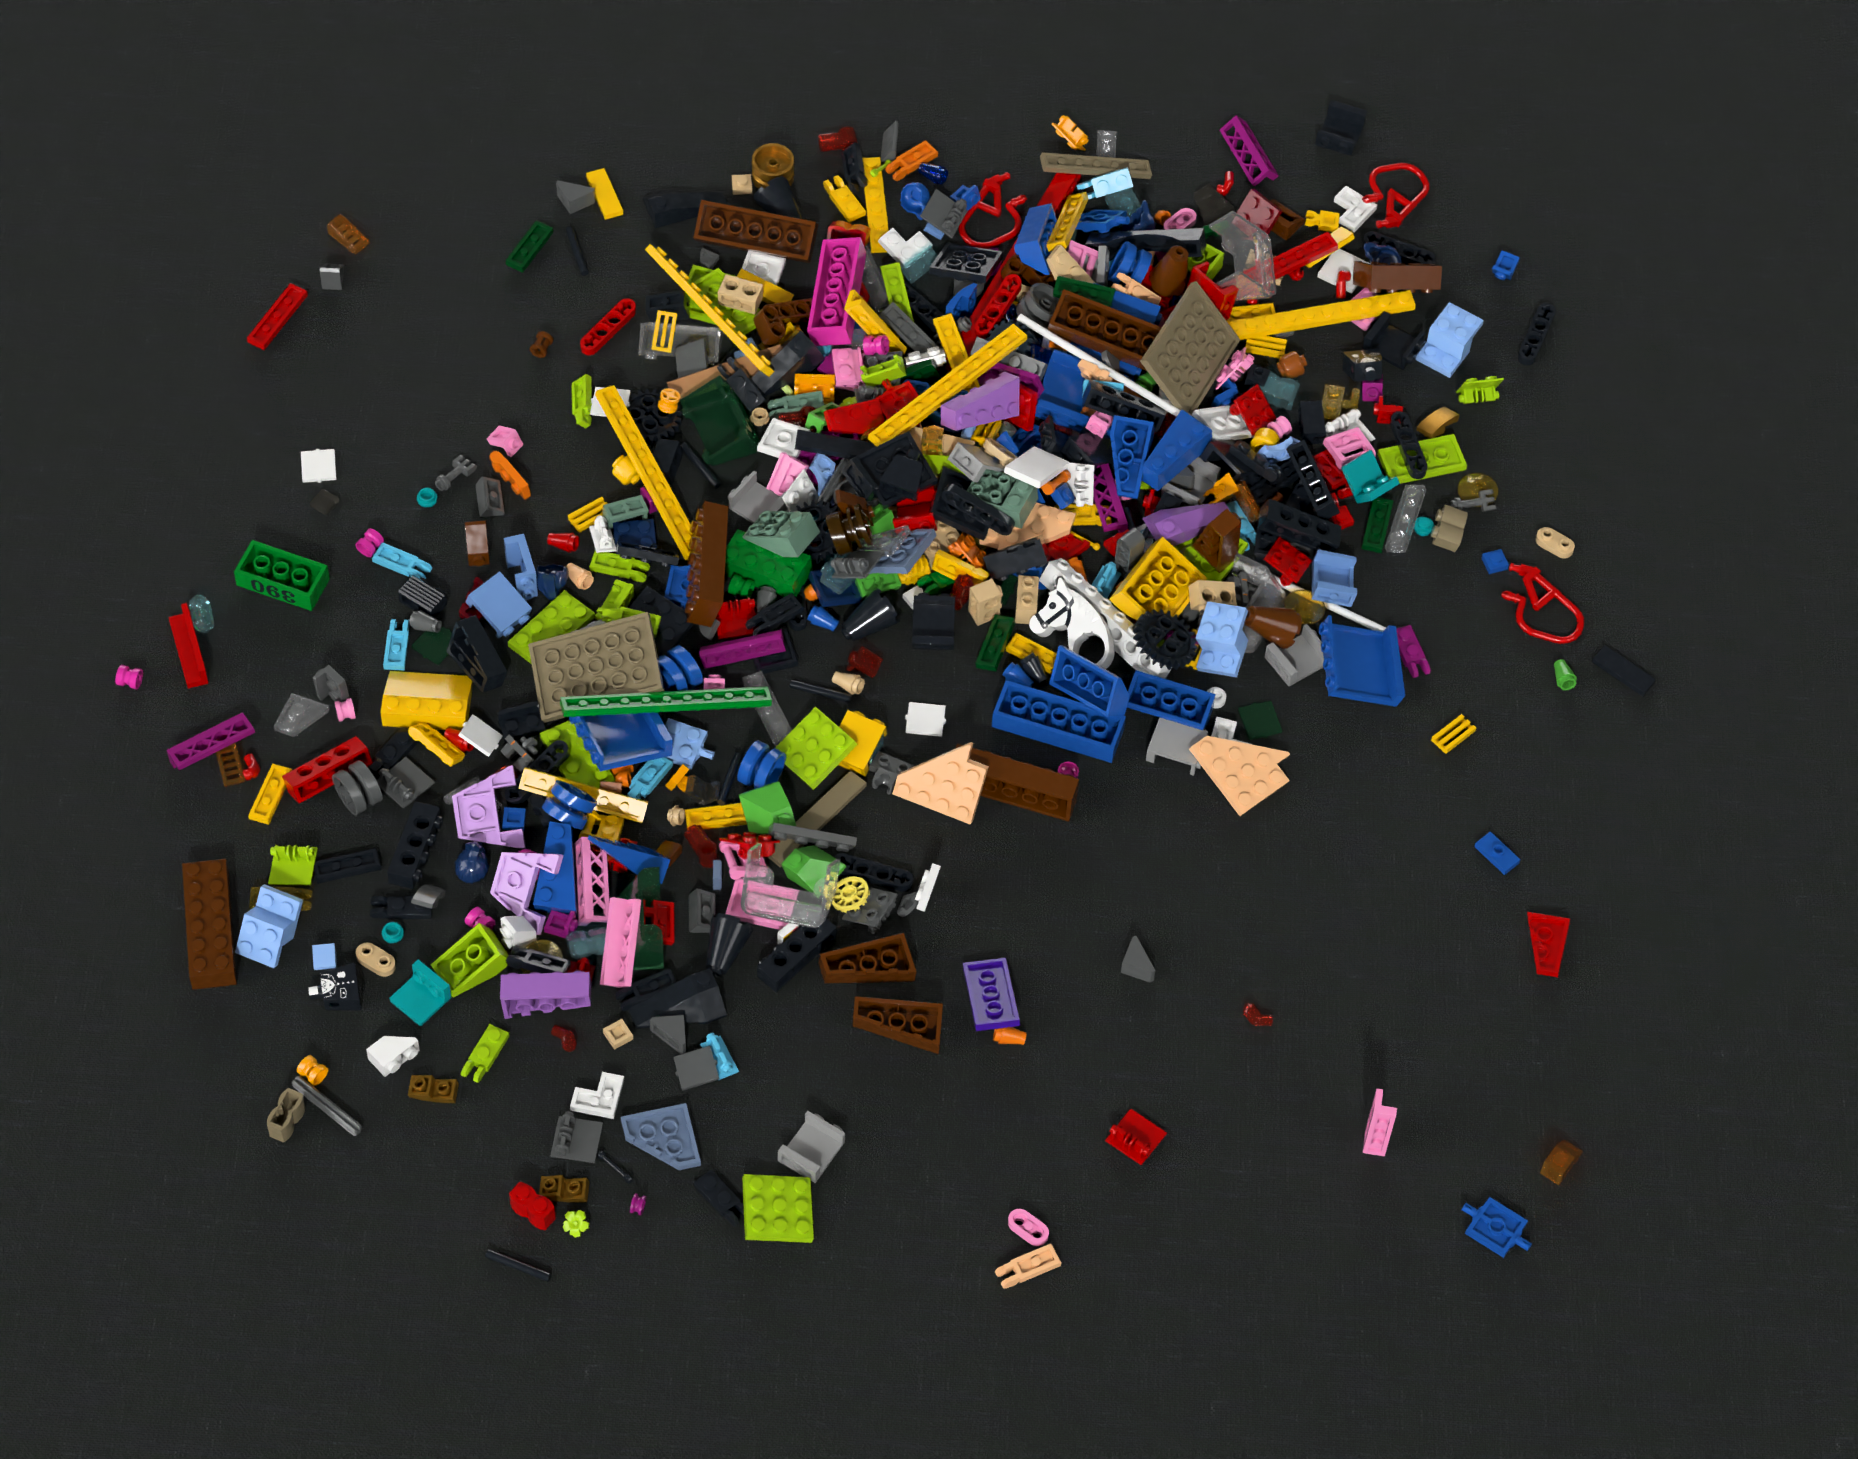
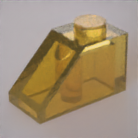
M936 425L923 428L921 439L923 455H943L944 428Z

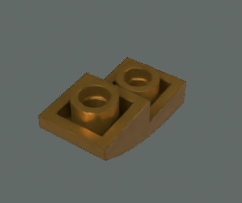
M1444 406L1427 416L1417 426L1416 430L1427 438H1434L1444 434L1445 426L1458 422L1459 414Z
M411 1075L408 1096L430 1102L455 1103L459 1083L456 1079H435L433 1075Z
M563 1175L541 1176L539 1195L548 1198L550 1201L587 1202L589 1180L587 1178L565 1179Z

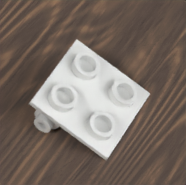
M939 346L928 348V352L924 353L919 351L910 352L907 357H904L906 366L908 368L932 359L937 367L943 366V364L947 363L944 349H939Z
M1352 409L1350 412L1342 414L1325 425L1326 437L1358 427L1369 442L1375 440V437L1359 420L1361 413L1358 409Z
M1069 462L1066 470L1070 472L1071 478L1066 483L1076 498L1073 503L1078 507H1083L1084 504L1093 505L1094 465Z
M805 469L801 471L782 497L788 508L787 512H797L796 506L798 505L803 508L804 502L808 506L811 505L812 500L815 501V504L818 503L817 491Z

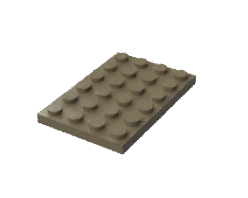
M1195 281L1190 283L1140 362L1174 407L1184 410L1192 416L1194 410H1197L1236 348L1240 338L1198 282Z
M648 612L528 644L541 720L544 723L564 718L560 706V697L664 691L651 618Z

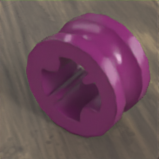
M634 1194L630 1213L637 1212L638 1215L643 1214L646 1196L639 1197L638 1194Z

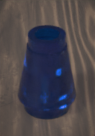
M923 162L918 169L920 174L935 184L945 183L948 177V171L944 166Z

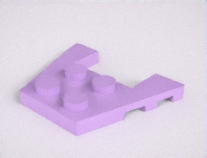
M513 765L452 796L459 839L526 849L523 829L500 831L494 789L516 785Z
M502 852L490 893L507 910H511L516 916H524L536 930V935H541L546 916L528 908L539 868L552 874H558L564 855Z

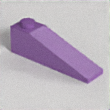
M1225 502L1162 509L1143 517V521L1156 541L1164 537L1171 545L1177 546L1199 536L1212 520L1225 509L1229 510Z

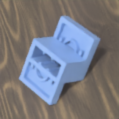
M1449 302L1430 327L1427 342L1417 354L1416 360L1450 378L1470 352L1472 339L1483 325L1484 320Z
M1207 601L1196 635V640L1202 648L1196 666L1198 671L1237 677L1248 643V639L1242 630L1248 613L1246 607Z
M262 885L256 906L244 914L235 953L272 968L278 966L282 946L294 938L303 899L268 885Z

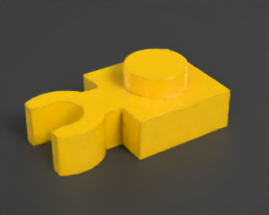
M1312 210L1306 212V226L1318 225V230L1333 232L1339 228V213L1320 210L1319 214Z

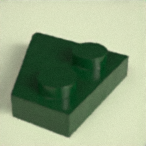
M932 359L905 368L906 376L901 377L900 384L906 379L927 383L938 382L944 377V374Z

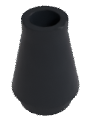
M1034 652L1020 661L1022 664L1021 668L1037 684L1048 678L1039 657Z

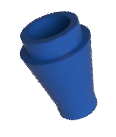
M815 605L807 620L811 621V624L833 632L839 624V620L835 619L822 606L818 607Z
M1013 662L1002 674L1007 681L1027 687H1032L1034 681L1029 678L1020 665Z

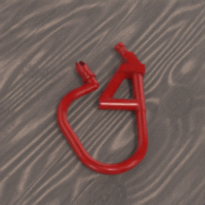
M1395 163L1379 166L1370 173L1369 184L1374 193L1365 195L1362 198V201L1366 204L1378 202V200L1384 198L1376 183V176L1380 173L1399 169L1408 170L1416 174L1423 184L1422 191L1411 201L1390 188L1387 193L1386 218L1382 221H1376L1377 228L1399 227L1404 218L1428 194L1430 188L1429 181L1418 167L1409 163ZM1394 200L1405 207L1400 213L1394 211Z
M1008 172L985 179L983 187L979 192L981 200L967 211L959 225V234L969 246L989 249L1012 239L1019 233L1022 220L1015 208L1026 202L1027 197L1025 195H1020L1015 199L1012 198L1005 204L1006 209L1015 220V226L1010 232L989 242H977L971 239L965 231L966 223L977 208L998 218L1002 213L1000 185L1003 181L1010 179ZM988 192L993 193L994 207L982 202Z
M1511 563L1509 571L1513 570L1518 575L1524 576L1523 582L1535 611L1540 610L1555 597L1572 611L1577 619L1575 631L1564 637L1532 629L1523 619L1526 597L1520 596L1519 593L1503 591L1501 596L1505 600L1514 601V603L1518 602L1516 620L1519 627L1528 635L1554 643L1565 644L1576 640L1584 628V617L1579 608L1540 574L1541 570L1537 567L1524 564L1514 565V563ZM1534 580L1548 591L1540 599H1538L1532 583Z

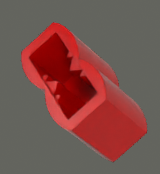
M834 221L828 227L827 239L861 237L865 247L869 242L871 229L863 224L851 225L845 221Z
M519 1182L509 1193L510 1205L514 1212L528 1218L530 1223L536 1228L546 1230L556 1219L553 1203L548 1198L537 1195L530 1185Z

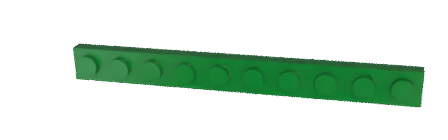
M768 686L560 697L563 717L767 707L772 705Z

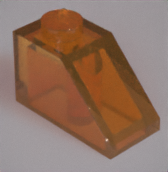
M1562 1140L1554 1147L1544 1161L1540 1174L1560 1185L1583 1151L1566 1140Z

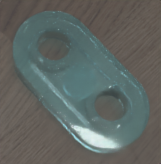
M197 594L189 601L193 626L197 631L207 633L214 627L211 605L206 597Z

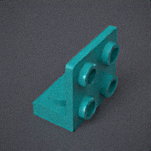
M1372 450L1363 453L1341 467L1357 504L1372 501L1400 484L1397 476L1390 478L1383 476Z
M418 959L412 964L413 976L390 997V1002L415 1023L422 1026L451 999L450 985Z

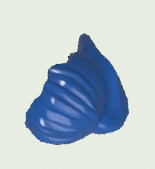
M911 182L906 184L901 191V206L907 212L915 214L918 220H923L920 215L931 196L929 190L922 183Z

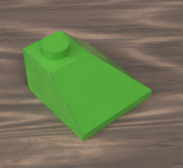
M779 781L739 794L749 832L767 834L769 826L773 823L796 826L791 805Z
M815 845L794 849L781 864L788 879L818 898L846 868L844 863Z

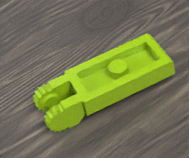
M595 550L589 568L590 571L627 579L631 578L636 582H644L647 576L643 572L649 571L650 564L636 560L633 557L632 559H625L614 553H596Z
M489 1024L469 1056L468 1061L463 1066L461 1076L467 1077L472 1068L476 1066L478 1069L474 1074L473 1081L479 1083L507 1042L509 1032Z

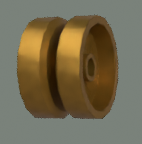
M776 143L765 144L756 149L752 155V181L758 189L760 187L765 189L769 186L768 181L784 176L791 186L794 181V156L791 150L786 146Z

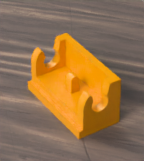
M795 374L794 395L822 391L824 404L834 402L835 375Z
M1227 473L1214 484L1213 488L1207 490L1203 496L1214 495L1215 500L1208 504L1226 502L1239 490L1230 473Z

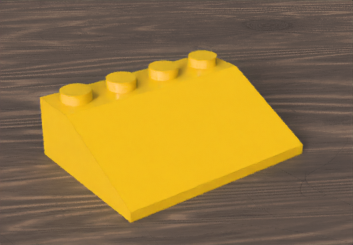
M1161 537L1150 545L1109 600L1124 614L1135 620H1138L1146 611L1151 612L1153 609L1157 613L1162 609L1164 614L1170 611L1172 617L1176 614L1179 617L1190 602L1188 586L1197 580H1206L1207 577L1164 537Z
M390 671L382 699V726L410 728L413 725L416 726L419 722H424L436 730H446L449 727L462 730L464 722H468L473 681L464 675Z

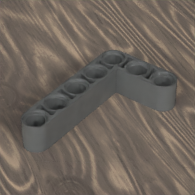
M1136 528L1130 529L1117 540L1114 563L1116 564L1117 572H1120L1121 577L1124 579L1143 556L1145 538ZM1189 602L1177 620L1184 619L1183 625L1187 626L1198 618L1201 613H1199V610H1191Z

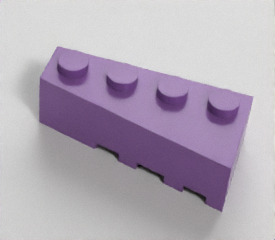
M555 971L542 974L531 972L530 974L508 973L507 975H501L500 1000L504 1018H512V1014L521 1013L522 1016H529L531 1011L536 1010L548 1013L552 1012L556 1007L568 1010L591 1006L590 973L584 971H575L573 973Z

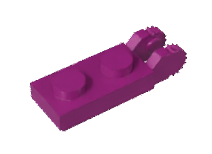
M1411 625L1397 628L1400 656L1413 678L1419 676L1417 664L1420 665L1425 675L1430 674V666Z

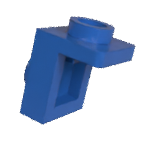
M962 185L950 196V199L954 202L960 199L966 200V210H970L981 200L976 185H973L971 188Z
M1502 250L1496 264L1492 267V273L1500 280H1511L1520 257Z
M1229 378L1221 385L1223 393L1215 396L1211 404L1212 407L1232 405L1239 393L1238 388Z
M1067 483L1057 487L1055 492L1051 494L1056 505L1058 504L1061 510L1069 506L1076 499Z

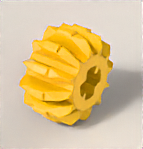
M922 555L908 574L897 573L900 582L906 585L912 583L915 585L920 578L931 573L930 565L925 555Z

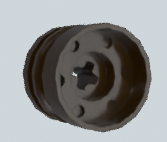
M860 504L854 505L855 515L850 507L846 508L847 518H844L839 511L826 515L830 536L840 556L853 552L852 542L854 541L860 549L864 548L862 538H864L868 546L874 544L869 518Z

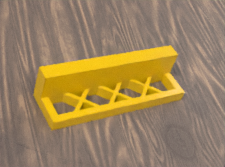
M855 289L851 290L844 310L868 335L874 337L886 335L889 340L888 352L902 351L905 354L907 348L899 340L900 338Z

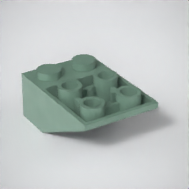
M989 469L984 471L978 482L972 481L967 489V492L1011 517L1015 522L1014 527L1022 528L1038 500L1037 487L1008 474Z
M767 510L759 515V518L749 526L747 532L742 537L782 557L798 558L819 534L820 530L810 512Z

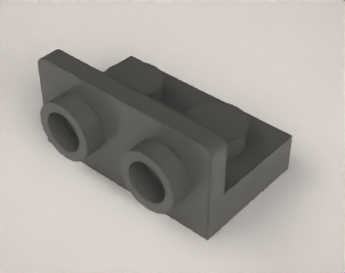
M330 665L318 670L315 676H313L317 696L320 700H323L328 695H330L333 701L344 702L349 698L345 679Z

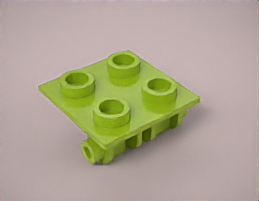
M1489 376L1485 380L1479 381L1477 378L1467 379L1456 391V393H1461L1458 397L1459 402H1463V404L1478 403V392L1480 402H1484V399L1485 402L1499 399V392L1495 391V389L1504 378L1497 379V376Z
M279 845L271 847L270 854L274 857L268 884L311 885L318 848L310 847V845L306 847H298L297 845L293 847L291 845L287 847Z

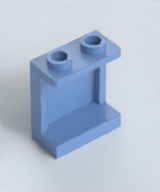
M524 534L504 538L507 567L520 565L522 573L515 574L517 592L525 600L537 597L536 571Z
M1317 550L1312 561L1311 600L1351 607L1357 596V588H1354V566L1357 558Z
M500 571L470 593L466 600V604L470 608L475 606L496 630L495 636L498 639L503 635L505 637L510 635L515 630L514 627L517 624L523 625L527 622L532 607Z

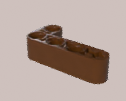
M1016 254L1006 262L1001 270L1003 279L1010 274H1016L1019 277L1023 276L1031 286L1036 283H1045L1054 288L1056 284L1052 272H1050V275H1044L1022 263L1019 255Z
M813 298L765 305L755 315L753 320L762 342L768 347L776 345L785 336L786 329L784 326L789 322L793 326L808 324Z

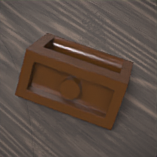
M1273 199L1271 202L1283 211L1282 214L1293 220L1289 222L1280 216L1271 230L1287 241L1305 223V219Z

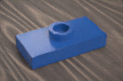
M1491 832L1475 843L1474 847L1504 875L1520 863L1521 859Z

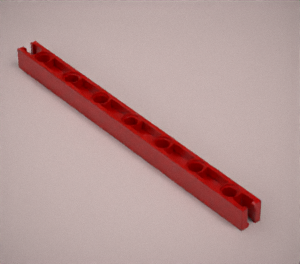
M1056 173L1037 206L1052 203L1056 218H1058L1068 195L1073 193L1082 174ZM1014 245L969 318L972 322L971 329L968 332L962 331L960 333L968 357H970V352L977 338L974 325L1003 282L1001 270L1006 262L1016 254ZM1000 296L998 301L1006 302L1009 298L1007 296ZM990 311L988 316L996 317L999 313L997 311ZM987 321L986 326L983 329L980 328V331H983L984 329L987 330ZM946 357V362L948 364H946L945 369L951 370V367Z

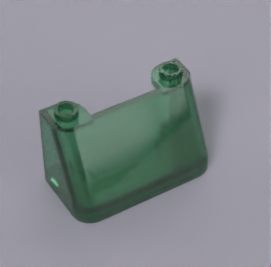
M720 375L680 400L683 407L681 408L682 414L686 419L690 418L694 422L705 446L702 458L707 465L716 466L759 452L757 451V446L760 440L742 401L730 387L729 383Z
M648 867L642 869L618 896L621 899L641 900L633 970L664 969L662 930L656 925H644L643 900H645V907H651L653 900L661 901L659 867Z

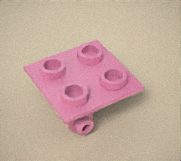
M1246 347L1241 351L1237 350L1231 357L1232 361L1228 365H1224L1216 378V389L1228 378L1231 382L1235 383L1242 376L1241 373H1245V370L1253 364L1254 357L1251 354H1245Z

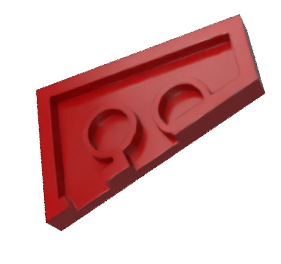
M878 398L823 412L830 432L854 433L868 436V434L885 422Z
M1071 533L1046 544L1051 561L1060 558L1067 561L1079 556L1090 548V542L1086 540L1081 541Z
M1527 912L1536 973L1558 977L1570 926V918Z

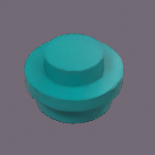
M423 488L417 494V502L422 507H431L437 502V494L431 488Z
M1419 517L1414 521V530L1418 535L1427 536L1432 532L1434 523L1430 518Z
M389 922L382 929V937L388 943H397L403 938V928L396 922Z

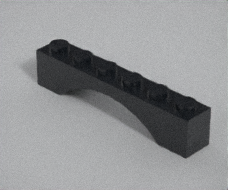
M1204 228L1090 233L1085 246L1097 251L1099 246H1107L1110 252L1109 260L1115 257L1120 247L1126 241L1136 245L1137 252L1141 249L1168 252L1173 246H1181L1187 250L1188 257H1202L1207 246Z

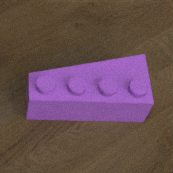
M1004 371L999 374V377L987 380L981 387H974L966 395H959L941 405V425L957 431L1019 416L1020 377Z

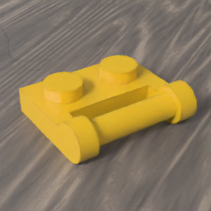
M594 810L592 813H586L588 821L580 832L579 838L591 835L611 841H619L624 826V818L615 815H599ZM594 825H600L597 835L591 833Z

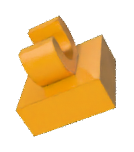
M682 764L665 786L672 791L677 785L680 790L685 792L693 782L689 777L684 776L689 769Z

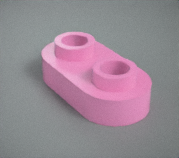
M1190 208L1179 210L1165 221L1163 230L1190 229L1196 223L1195 211Z
M1015 1209L1009 1214V1228L1029 1244L1042 1246L1047 1242L1049 1230L1040 1220L1024 1209ZM1021 1221L1023 1224L1017 1225L1015 1222ZM1039 1234L1041 1237L1035 1238L1033 1235Z

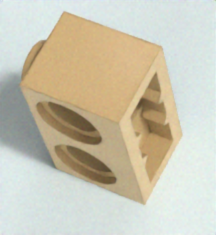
M727 274L718 290L719 305L754 315L763 298V284Z
M1018 575L1016 623L1030 624V619L1037 613L1039 577Z
M993 579L970 587L968 611L977 626L993 620L995 615H1000L1003 592L1001 587L994 583Z
M1197 580L1188 586L1191 610H1199V613H1204L1207 601L1237 606L1234 582Z

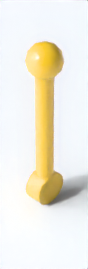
M1070 531V533L1073 534L1075 538L1081 541L1086 540L1090 542V546H1092L1094 550L1097 551L1100 549L1099 543H1093L1087 540L1086 538L1074 533L1073 531Z

